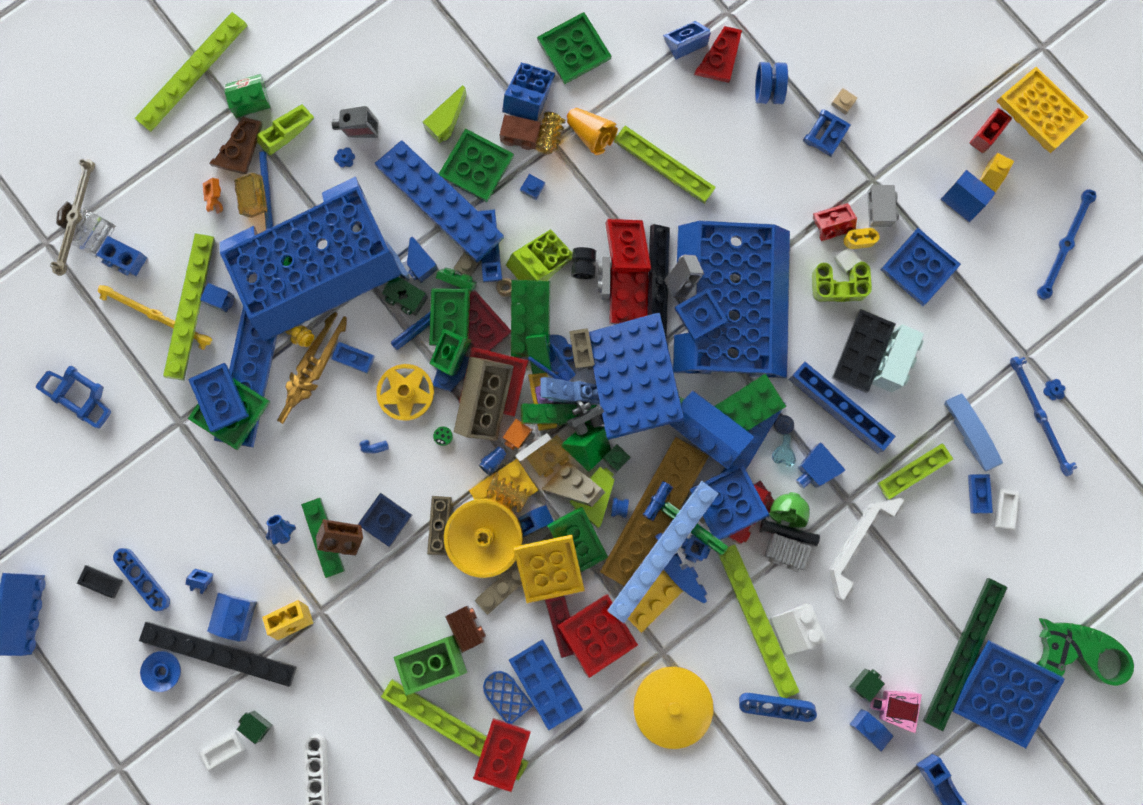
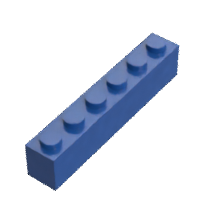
M804 361L788 379L877 454L883 452L896 437L807 362Z

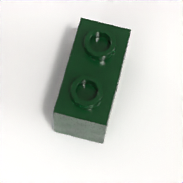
M400 277L390 280L382 291L385 302L392 306L395 304L400 306V310L409 316L411 314L417 316L428 299L424 291ZM401 295H403V296L407 295V296H408L407 299H406V298H402V299H401Z

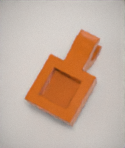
M210 178L203 183L204 201L207 202V212L213 211L214 206L216 213L219 214L223 211V206L217 199L221 194V187L217 178Z

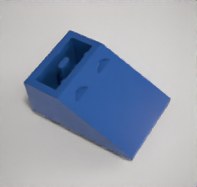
M521 62L504 94L502 112L538 121L555 73Z

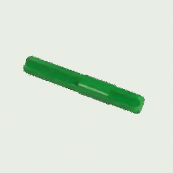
M666 502L664 507L662 506L661 511L671 519H674L680 511L669 502ZM698 523L690 532L719 555L726 553L728 546Z

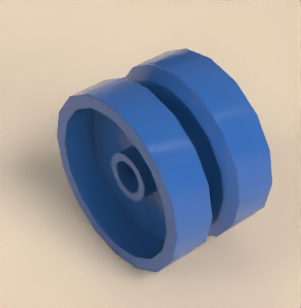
M759 62L755 80L756 104H767L769 99H771L772 104H784L788 86L787 63L777 62L772 69L770 62Z

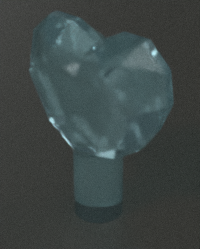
M784 434L782 445L774 450L772 459L775 463H784L790 467L795 464L796 456L790 447L791 435Z

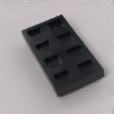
M860 309L832 379L868 393L896 323Z

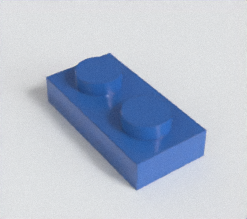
M338 342L331 359L368 374L375 356Z
M990 474L968 475L971 514L993 513Z

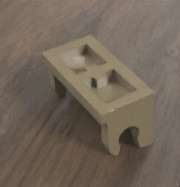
M588 328L569 331L575 369L577 371L585 368L592 370L595 364Z

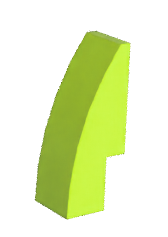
M301 104L272 121L271 127L257 134V142L270 156L302 132L312 122L314 116Z

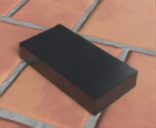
M85 565L77 584L107 597L115 598L123 580Z

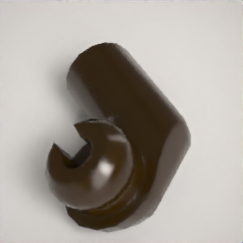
M68 201L57 211L56 224L63 229L67 227L68 221L66 217L72 209V204Z

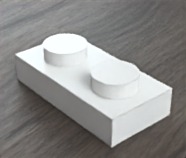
M540 433L533 438L534 442L531 445L527 446L525 444L517 450L518 454L515 456L520 463L552 442L548 433L545 435Z

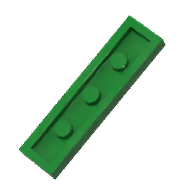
M522 403L521 424L567 425L566 421L579 416L580 413L575 416L572 413V410L577 408L576 404ZM591 405V408L587 409V411L597 407V405ZM590 420L584 422L585 425H592Z
M319 497L301 504L325 578L345 572L339 553L317 550L316 535L323 519L328 520L322 499Z

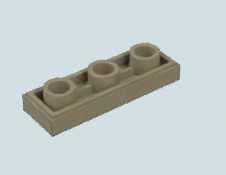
M432 496L427 548V554L447 556L444 546V530L450 518L452 497ZM438 522L442 523L441 529L436 528Z

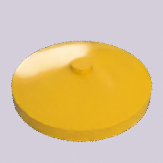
M486 498L471 500L457 508L447 521L444 530V546L451 562L465 574L479 578L497 576L509 569L516 561L514 547L521 546L523 543L521 524L514 512L503 503Z
M669 666L651 672L642 680L635 693L633 711L639 729L652 743L663 748L681 749L696 743L707 732L713 717V700L707 685L699 676L688 669Z

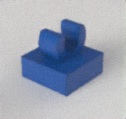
M195 568L186 578L185 585L190 586V591L193 592L195 588L200 589V594H203L213 580V573Z

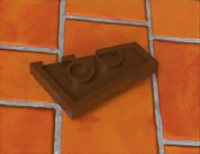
M243 117L230 134L231 137L227 143L221 146L220 152L209 164L213 167L247 175L257 144V134L261 132L263 125L262 122Z

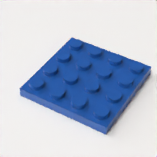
M988 640L969 674L952 712L1026 749L1065 679Z

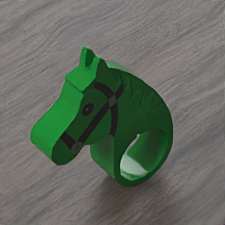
M1039 618L1043 627L1039 635L1043 644V654L1039 662L1040 666L1063 676L1066 665L1073 663L1077 659L1087 673L1100 683L1118 686L1126 683L1132 677L1134 672L1133 658L1115 638L1087 626L1065 622L1053 623L1048 619ZM1105 649L1114 650L1121 661L1120 671L1111 679H1105L1098 669L1099 654L1106 651Z

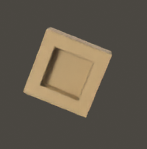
M842 88L831 105L846 115L858 98Z

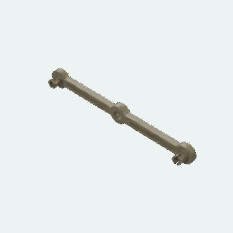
M81 159L79 161L82 173L72 209L66 217L68 223L57 262L53 261L50 265L52 272L57 276H62L67 271L66 261L75 228L82 219L80 210L90 174L95 169V163L90 159Z

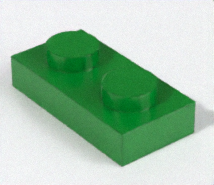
M447 267L439 270L436 275V279L463 289H470V292L475 289L477 284L473 277L466 274L458 275L455 273V270Z

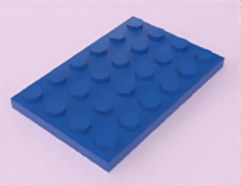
M660 313L589 332L595 364L593 370L600 405L604 410L602 416L608 440L685 420Z

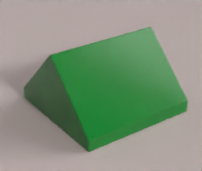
M443 329L429 364L448 375H457L471 340Z
M587 424L588 432L582 435H577L574 432L561 444V447L590 472L611 450L604 426L594 428L592 425Z

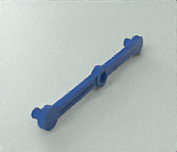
M1088 189L1081 194L1082 202L1066 237L1059 241L1060 250L1044 285L1037 290V295L1040 299L1046 300L1053 294L1052 286L1068 251L1072 250L1075 246V235L1089 205L1096 200L1097 196L1094 190Z
M1013 357L1010 359V364L1016 371L1034 409L1035 419L1041 424L1060 463L1062 473L1068 477L1073 474L1074 469H1077V466H1074L1076 463L1069 464L1048 422L1047 414L1041 408L1022 366L1027 363V360L1023 361L1025 360L1024 357L1021 359Z

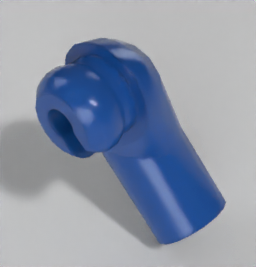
M369 440L359 443L360 450L363 453L376 454L389 449L386 440L370 445Z

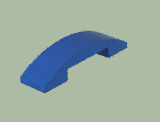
M495 209L478 211L497 228ZM498 243L481 259L483 283L502 281Z

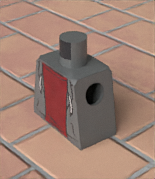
M367 106L340 110L339 119H332V129L342 130L349 138H378L379 120Z

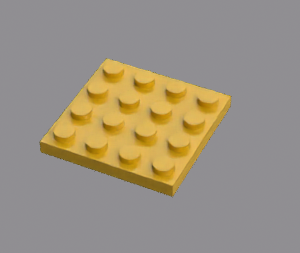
M1037 67L1032 69L996 101L1003 110H1006L1050 154L1089 118Z

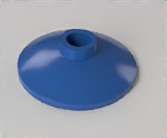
M166 651L150 654L143 661L140 669L142 683L146 688L154 692H164L173 688L181 675V666L178 659ZM162 667L166 669V673L164 675L160 672Z

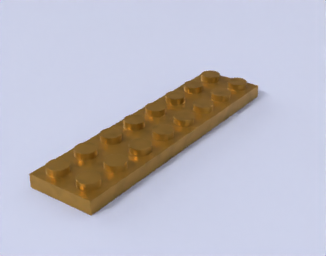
M677 437L674 438L600 573L625 587L657 543L655 536L659 533H664L673 521L661 509L654 521L644 517L643 513L651 502L650 498L656 494L662 481L673 487L665 503L669 502L680 510L709 455Z

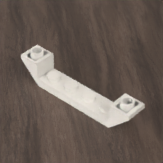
M902 498L868 505L829 570L837 599H848L853 592L852 586L854 583L842 576L841 573L847 571L850 565L848 561L851 556L854 557L858 553L860 541L866 539L870 532L868 528L871 523L874 524L880 516L878 512H881L888 518L895 515L898 516L903 509L902 503L904 500Z

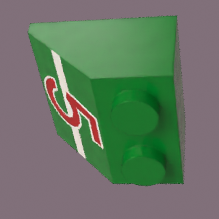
M261 74L225 84L228 106L235 118L271 108Z

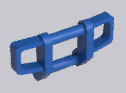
M69 366L66 369L64 377L52 371H46L36 385V389L50 397L53 402L60 403L75 413L77 418L86 421L95 428L100 429L111 414V410L100 401L104 387L77 372V369L73 366ZM52 376L62 380L53 394L44 389L45 384ZM75 380L91 390L90 397L82 408L64 397ZM96 405L104 410L97 423L88 418Z

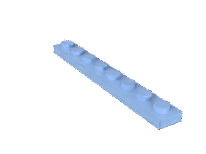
M700 482L608 609L609 613L625 623L719 493L704 482Z

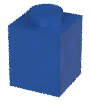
M208 283L200 300L206 305L227 313L234 303V295L225 289Z

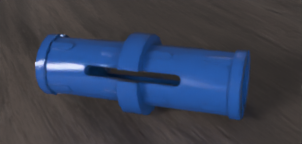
M662 481L656 494L650 498L651 502L643 513L644 517L654 521L673 489L670 484Z

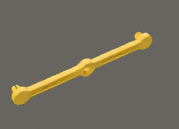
M105 285L98 287L97 291L101 294L99 297L101 300H107V296L147 315L148 318L157 320L174 329L175 321L164 316L161 311L150 309L113 291L111 287ZM195 331L194 339L200 343L198 348L200 349L201 347V350H205L206 345L211 344L212 338Z

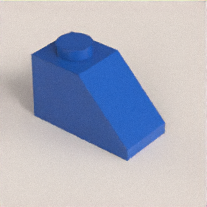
M412 236L409 239L407 257L408 274L414 281L418 279L422 283L435 273L438 267Z
M547 505L518 517L523 538L547 527L548 524L553 522Z
M863 709L859 711L849 724L881 752L894 737L881 722Z

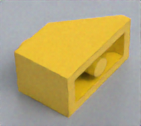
M996 153L989 160L980 181L996 193L1007 177L1014 161Z

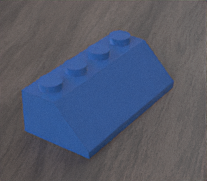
M692 391L681 403L685 420L669 424L726 469H730L735 465L755 438V436L695 391Z
M2 573L0 583V656L32 655L36 646L35 634L39 627L38 615L42 608V591L46 585L45 575Z

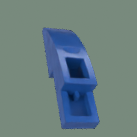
M659 533L655 536L657 541L660 539L663 533ZM678 553L674 554L664 570L688 595L702 603H706L705 595H707V592L702 584H698L696 580L698 574L694 567L690 568L687 564L680 566L682 561Z

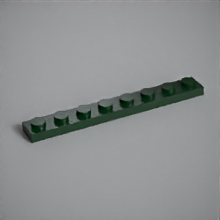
M991 578L986 579L924 716L923 722L940 731H944L997 613L1008 588L1005 585Z

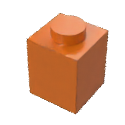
M515 419L503 436L504 444L511 450L519 449L531 435L532 429L525 424H521L518 419Z

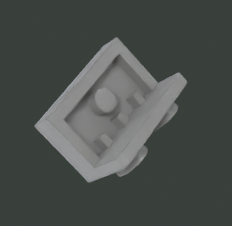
M603 257L602 263L598 264V274H602V281H598V293H602L601 299L610 300V269L612 268L610 257Z

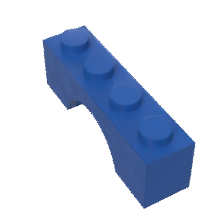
M931 754L916 764L941 805H968L954 786L951 779L952 775L940 757Z

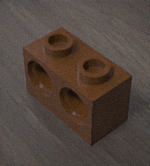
M323 519L316 535L317 550L356 556L363 540L361 525Z

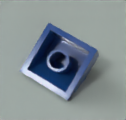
M218 593L207 632L238 642L246 641L257 601Z

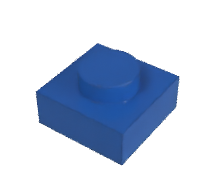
M529 174L520 188V192L537 200L545 186V182Z

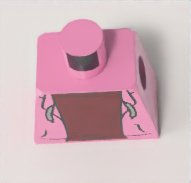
M884 691L882 699L874 697L871 700L870 707L880 711L879 719L916 733L922 694L907 691Z

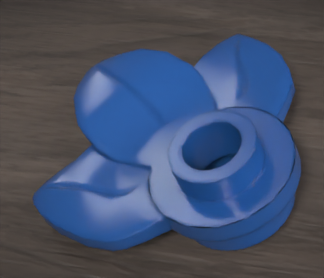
M550 335V343H553L559 349L566 362H574L572 346L568 344L566 338L561 335ZM550 346L552 371L557 372L556 370L562 364ZM571 351L572 355L570 357L565 356V352Z

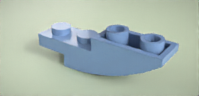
M549 377L541 378V398L562 403L576 404V402L581 401L583 404L589 402L591 405H600L596 384L582 381L571 382Z

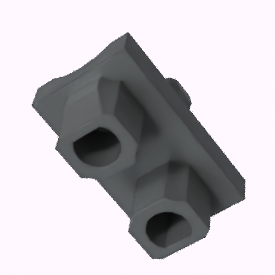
M581 401L576 402L577 408L572 410L574 416L579 413L580 415L566 421L568 427H572L577 435H582L588 432L584 422L590 420L594 428L604 424L602 417L604 410L602 407H595L587 411V409L591 408V404L589 402L583 404Z

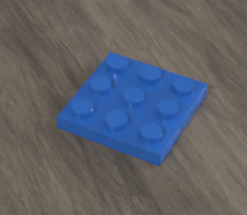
M917 228L880 270L924 306L958 269L961 263Z
M742 463L704 482L719 493L703 514V517L711 534L720 541L770 516ZM695 486L694 488L690 489L691 493H693V492L695 491V489L697 488V486Z

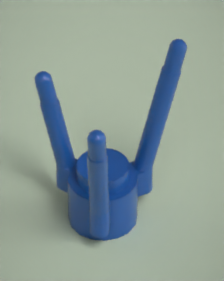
M550 343V346L562 364L556 370L557 375L532 357L528 358L529 361L554 379L570 381L576 375L553 343Z

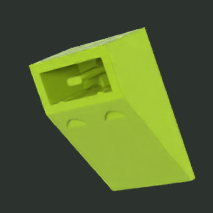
M550 229L513 252L506 263V267L518 280L547 281L572 260V252Z

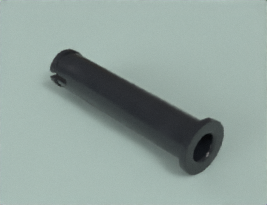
M766 518L762 519L759 528L760 533L764 531L778 534L785 538L814 545L815 547L818 546L820 541L819 534L766 520Z

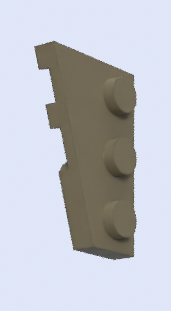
M568 461L542 488L546 494H554L563 499L568 498L590 507L605 493L601 487Z

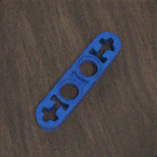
M127 548L116 550L113 555L115 564L149 607L154 611H164L170 604L169 596L134 552ZM121 553L127 554L125 557L127 561L120 560L122 558ZM135 566L140 569V575L136 578L131 575V570ZM147 581L152 584V590L148 593L143 590V585ZM154 594L158 599L163 598L162 606H156L157 599L155 597L150 598L149 596Z
M743 693L739 697V708L744 713L803 722H811L817 717L816 706L809 701L755 693ZM766 703H770L773 705L771 708L768 709L762 707ZM786 706L793 708L791 711L782 710Z

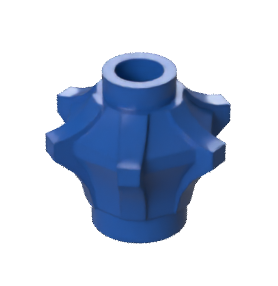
M274 515L266 522L268 526L266 539L272 540L273 545L279 542L280 544H285L290 541V535L296 530V526L282 519L280 515Z

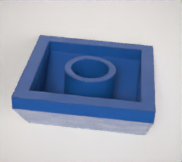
M693 21L663 35L675 60L707 46L711 31L697 21Z
M966 170L944 194L941 200L970 223L996 193Z

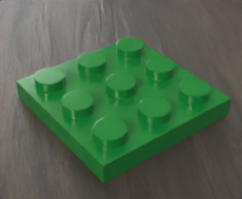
M585 12L537 37L538 43L564 85L611 60L612 57Z
M465 128L440 170L439 175L445 181L487 203L511 163L514 153Z
M233 378L249 415L248 417L212 433L209 430L199 404H197L188 420L235 450H238L271 401Z

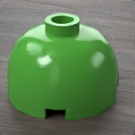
M790 492L789 494L780 495L774 500L770 509V517L779 524L783 520L790 523L789 527L802 528L806 527L809 522L810 508L800 494Z

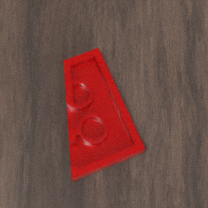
M724 26L712 47L706 53L703 61L695 70L694 75L730 83L742 30Z

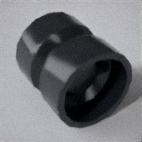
M588 247L573 249L572 261L575 262L571 268V276L573 278H595L596 266L593 265L596 262L597 251Z

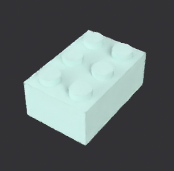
M903 324L892 332L872 384L889 392L900 389L903 385L905 386L910 378L908 372L910 368L914 367L917 360L915 357L916 352L921 349L924 340H922L924 333Z

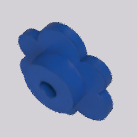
M349 147L343 150L338 149L337 154L334 156V161L339 163V166L342 168L345 166L351 167L355 159V154L352 153Z
M1059 379L1046 382V387L1043 390L1044 395L1049 396L1050 400L1064 398L1065 394L1063 391L1066 388L1064 385H1061Z

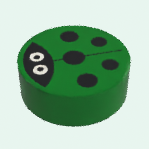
M441 426L434 431L433 439L438 445L447 446L453 440V433L449 428Z

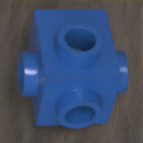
M694 535L686 538L681 545L683 549L682 554L686 555L685 559L693 563L707 559L711 550L708 548L709 546ZM692 545L698 547L697 552L691 550Z

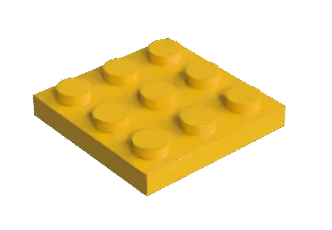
M572 535L514 547V554L527 603L585 591Z

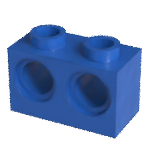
M109 236L106 237L96 256L102 259V264L110 268L114 265L118 267L117 271L126 276L129 274L137 276L147 259V256L140 251ZM116 251L115 255L110 257L111 253ZM132 259V262L127 265V261Z

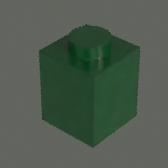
M616 444L603 457V461L617 473L631 457Z
M864 668L849 687L864 700L871 702L885 683L880 680L882 676L874 669L870 671Z
M254 710L250 713L246 712L238 721L240 725L236 730L252 743L257 744L261 742L273 725Z

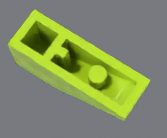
M463 85L422 121L425 130L439 144L443 140H448L454 131L467 96L466 88Z

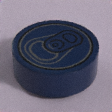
M782 415L774 422V428L777 433L787 435L794 429V421L791 417Z

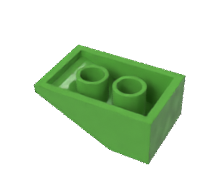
M454 635L393 657L406 696L467 673Z

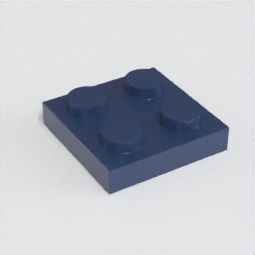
M380 493L357 525H361L365 531L388 547H391L413 515Z

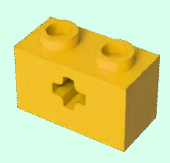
M299 600L262 617L267 635L276 640H280L313 624L309 607Z

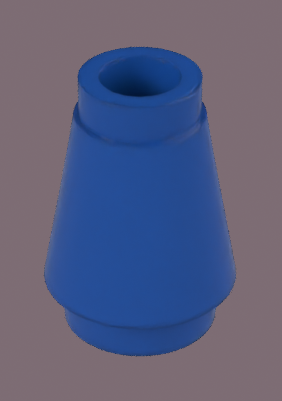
M498 446L480 460L479 467L488 475L495 473L506 456V452Z

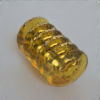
M544 112L543 124L540 127L541 131L539 132L535 148L540 153L552 154L559 151V147L556 145L561 144V141L557 138L562 137V133L559 131L564 130L562 124H565L566 120L557 113Z
M497 473L488 487L489 497L492 498L496 495V501L498 502L503 498V505H507L510 502L511 509L517 505V512H521L530 494L526 495L527 489L525 488L520 492L519 484L512 488L513 481L505 484L506 478L504 477L499 481V474Z

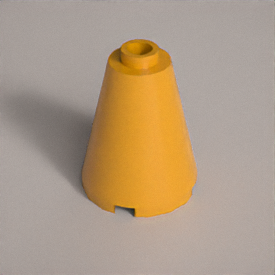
M580 108L571 109L567 114V123L594 155L604 153L606 151L604 148L607 144L611 146L616 138L618 128L615 125L617 124L611 120Z

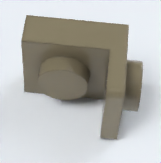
M463 250L464 253L453 268L460 274L472 277L482 261L480 260L476 263Z

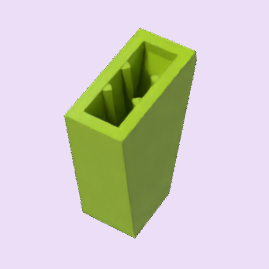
M599 467L590 478L605 491L592 507L574 502L573 500L569 502L575 509L582 506L590 522L597 528L602 524L615 481L612 478L614 474L606 467L604 469Z

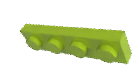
M941 443L878 482L877 485L886 499L890 500L954 459L945 445Z

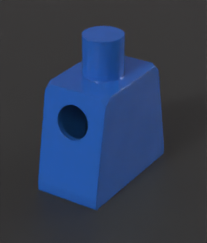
M820 442L813 447L798 466L802 475L796 482L802 489L810 483L817 488L843 473L845 468Z

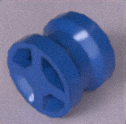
M613 497L611 516L619 515L622 518H627L629 499L619 500Z

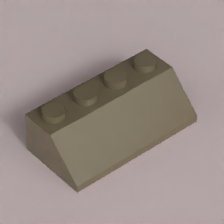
M476 357L469 358L454 433L467 438L497 441L514 366Z

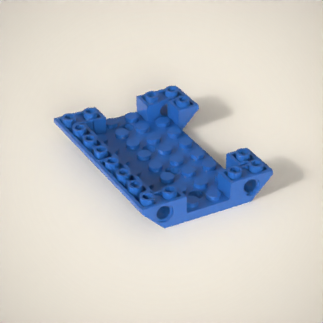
M356 176L322 192L324 202L259 234L256 228L252 226L220 242V255L250 322L264 342L402 275L390 247L371 212L372 209ZM362 224V229L359 232H353L354 225ZM327 241V246L324 249L318 248L319 242ZM287 257H291L292 263L289 266H284V260ZM252 274H257V280L254 283H249V277Z
M695 221L679 225L677 263L682 255H696L704 272V275L700 278L701 280H698V283H696V294L708 288L728 321L695 341L689 333L674 335V373L711 375L712 372L746 373L749 374L748 377H761L766 374L769 378H787L790 231L775 224ZM731 239H740L741 245H732ZM730 275H738L740 282L733 283L730 280ZM736 311L739 314V319L731 320L729 312ZM729 349H736L738 356L731 358L728 355Z

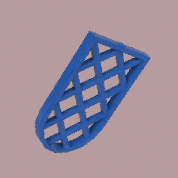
M495 671L485 679L483 684L484 694L505 722L512 724L534 706L515 682L514 678L508 673ZM496 673H502L503 680H496ZM506 676H508L511 679V681H505ZM487 681L493 682L492 689H486ZM495 682L502 683V690H494ZM505 683L512 684V691H504ZM514 686H516L520 692H514ZM486 691L492 692V693H491V699H490V697L488 696V694H487ZM494 692L501 693V700H493ZM504 693L511 694L510 701H503ZM513 695H521L520 703L513 702ZM523 696L525 697V699L528 701L529 704H527V703H522V702H523ZM494 702L500 703V709L497 708ZM503 703L510 704L509 712L502 711ZM512 704L520 705L519 713L512 712ZM522 706H529L526 710H524L521 713ZM503 714H509L508 721ZM511 715H518L511 721Z

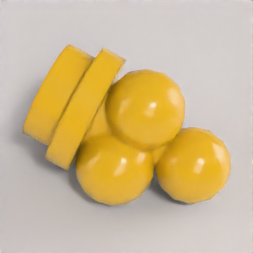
M304 325L285 331L286 334L291 335V342L301 347L310 346L314 340V334Z

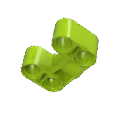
M825 262L817 265L812 272L813 297L819 302L862 301L872 290L871 269L865 262H858L849 272V281L836 282V280H833V269L830 264ZM856 269H860L863 272V276L858 275ZM818 270H823L826 276H821ZM857 287H861L864 290V294H860ZM819 288H824L827 291V295L821 294Z

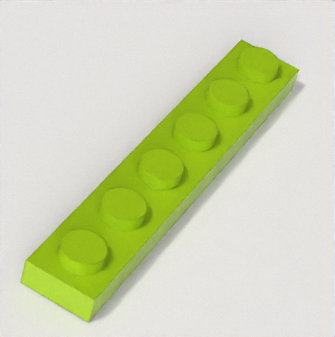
M626 125L614 139V143L705 204L716 188L714 185Z

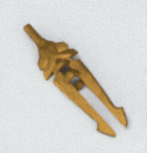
M334 312L324 320L325 327L296 367L297 375L293 372L290 373V381L285 386L287 390L286 405L276 421L284 424L292 408L302 400L309 399L312 395L311 391L316 390L318 385L312 384V382L319 380L339 334L346 331V316H343L322 355L317 359L314 355L338 313Z

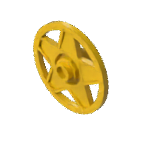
M400 364L391 367L381 376L377 385L376 396L379 406L388 416L400 421H410L422 416L429 409L434 398V387L429 375L423 369L412 364ZM406 368L413 369L414 371L404 378L396 370ZM423 376L429 384L430 394L419 388ZM388 378L391 389L381 395L382 385L385 379ZM397 404L400 416L391 413L384 405ZM414 404H426L418 413L411 415Z

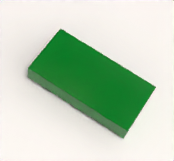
M546 334L526 336L529 357H532L552 371ZM530 361L532 374L546 373Z

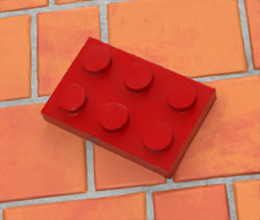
M607 219L605 225L612 270L615 272H649L651 265L643 220Z
M611 268L609 324L616 325L647 316L648 272H615Z
M493 718L473 779L512 792L531 731Z

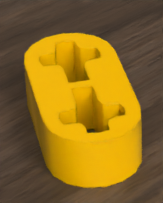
M873 228L856 229L849 231L844 237L843 242L849 249L867 248L874 246L880 236L878 231Z

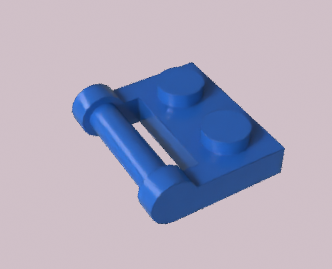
M822 109L818 120L809 134L805 135L803 142L831 157L851 124ZM824 122H831L821 139H816L815 137Z

